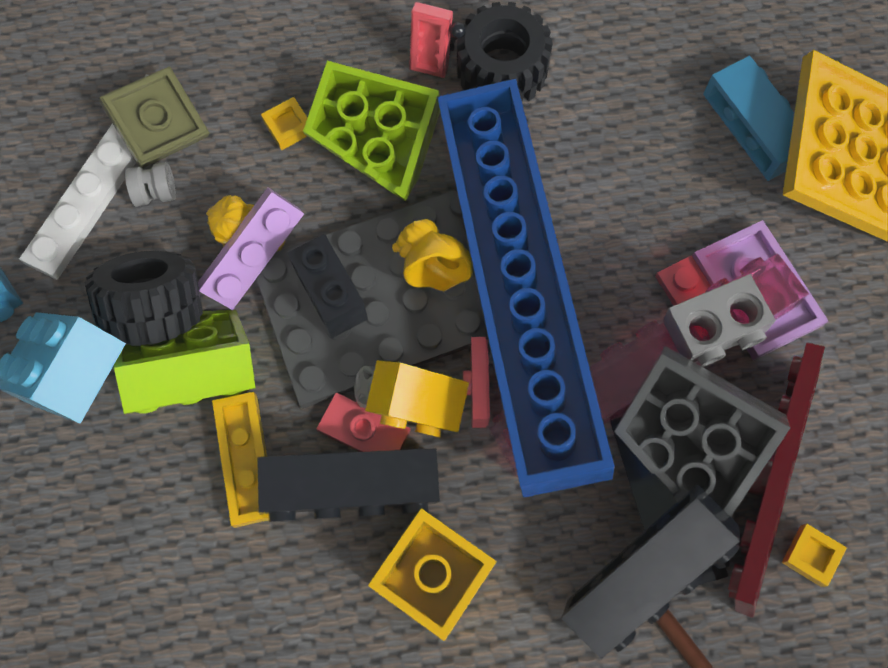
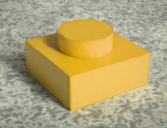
M294 97L261 114L264 124L281 151L308 137L303 132L308 117Z
M809 524L800 525L781 563L818 586L827 587L847 547Z

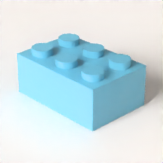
M36 312L33 317H27L19 327L16 338L19 341L12 353H7L0 359V390L36 408L81 423L126 343L80 317Z

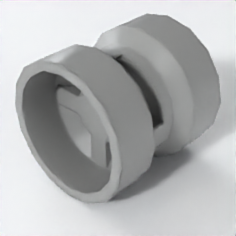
M168 162L153 164L151 169L144 170L141 167L126 169V186L129 197L135 207L149 205L151 200L159 199L162 202L176 200L174 177Z

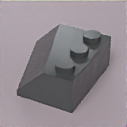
M664 346L614 432L652 474H655L670 490L676 502L698 484L731 517L790 430L787 416L669 347Z

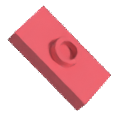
M415 2L411 16L410 70L445 78L449 64L450 27L452 26L453 11Z
M471 337V371H463V381L469 382L467 396H471L472 428H486L490 420L488 339L486 337Z
M335 393L316 430L358 452L401 450L411 428L406 426L405 429L380 424L381 415L366 412L365 408L360 407L357 402L339 393Z

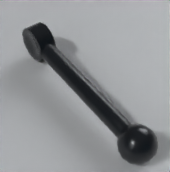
M460 22L453 23L450 27V51H454V43L457 38H461L465 34V26Z

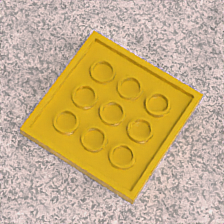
M812 50L802 58L783 196L888 242V87Z

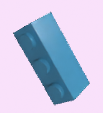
M751 56L713 74L703 93L704 97L767 181L786 172L794 112L788 100L780 95L769 81L764 69L759 67Z

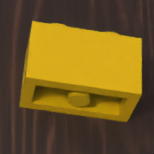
M377 360L365 411L381 415L380 424L405 429L407 422L415 423V432L440 437L441 430L459 432L469 382L399 362Z

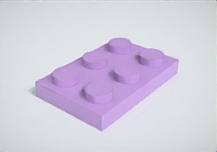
M763 220L700 249L692 255L713 289L749 274L753 277L776 319L775 323L765 333L767 338L759 344L747 348L753 361L829 322ZM739 309L730 310V314L735 321L741 324L749 323V318L744 311Z

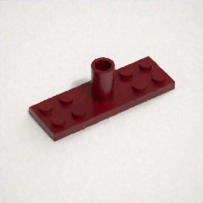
M807 342L803 357L793 356L787 379L789 382L786 395H782L778 411L787 416L790 430L777 447L775 455L771 456L747 492L748 494L762 497L763 500L757 521L748 519L741 540V555L747 557L744 566L737 563L734 565L728 587V597L735 599L736 612L752 618L754 617L818 382L825 346Z

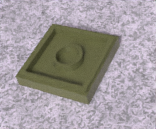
M170 66L99 97L100 104L137 165L141 168L189 147L210 134Z

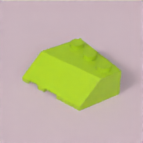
M327 61L303 132L306 136L406 201L418 181L439 117L440 107L437 98L440 96L439 90Z
M236 310L203 311L200 321L193 325L191 330L170 340L141 346L126 344L114 363V371L124 414L133 412L141 414L150 413L163 406L178 403L190 405L204 398L219 395L235 396L243 393L245 390L256 388L250 344Z

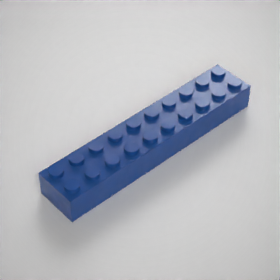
M512 79L439 96L437 98L523 498L612 480L615 466L517 81Z

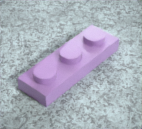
M267 187L231 239L228 240L198 281L199 292L233 310L302 218L304 213L301 209Z

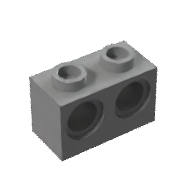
M751 274L670 307L663 319V323L679 354L695 363L699 361L702 367L725 357L726 353L724 350L739 344L741 349L744 350L764 341L767 338L765 333L776 321ZM739 309L744 311L749 318V323L741 324L735 321L730 314V310ZM696 325L705 328L709 333L710 340L699 341L690 334L689 327Z

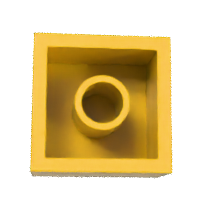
M421 508L368 586L445 641L497 561Z

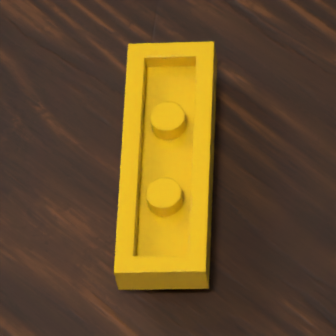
M249 392L212 400L231 526L236 528L269 520L268 514L260 515L258 507L257 457H267L257 395L255 392Z

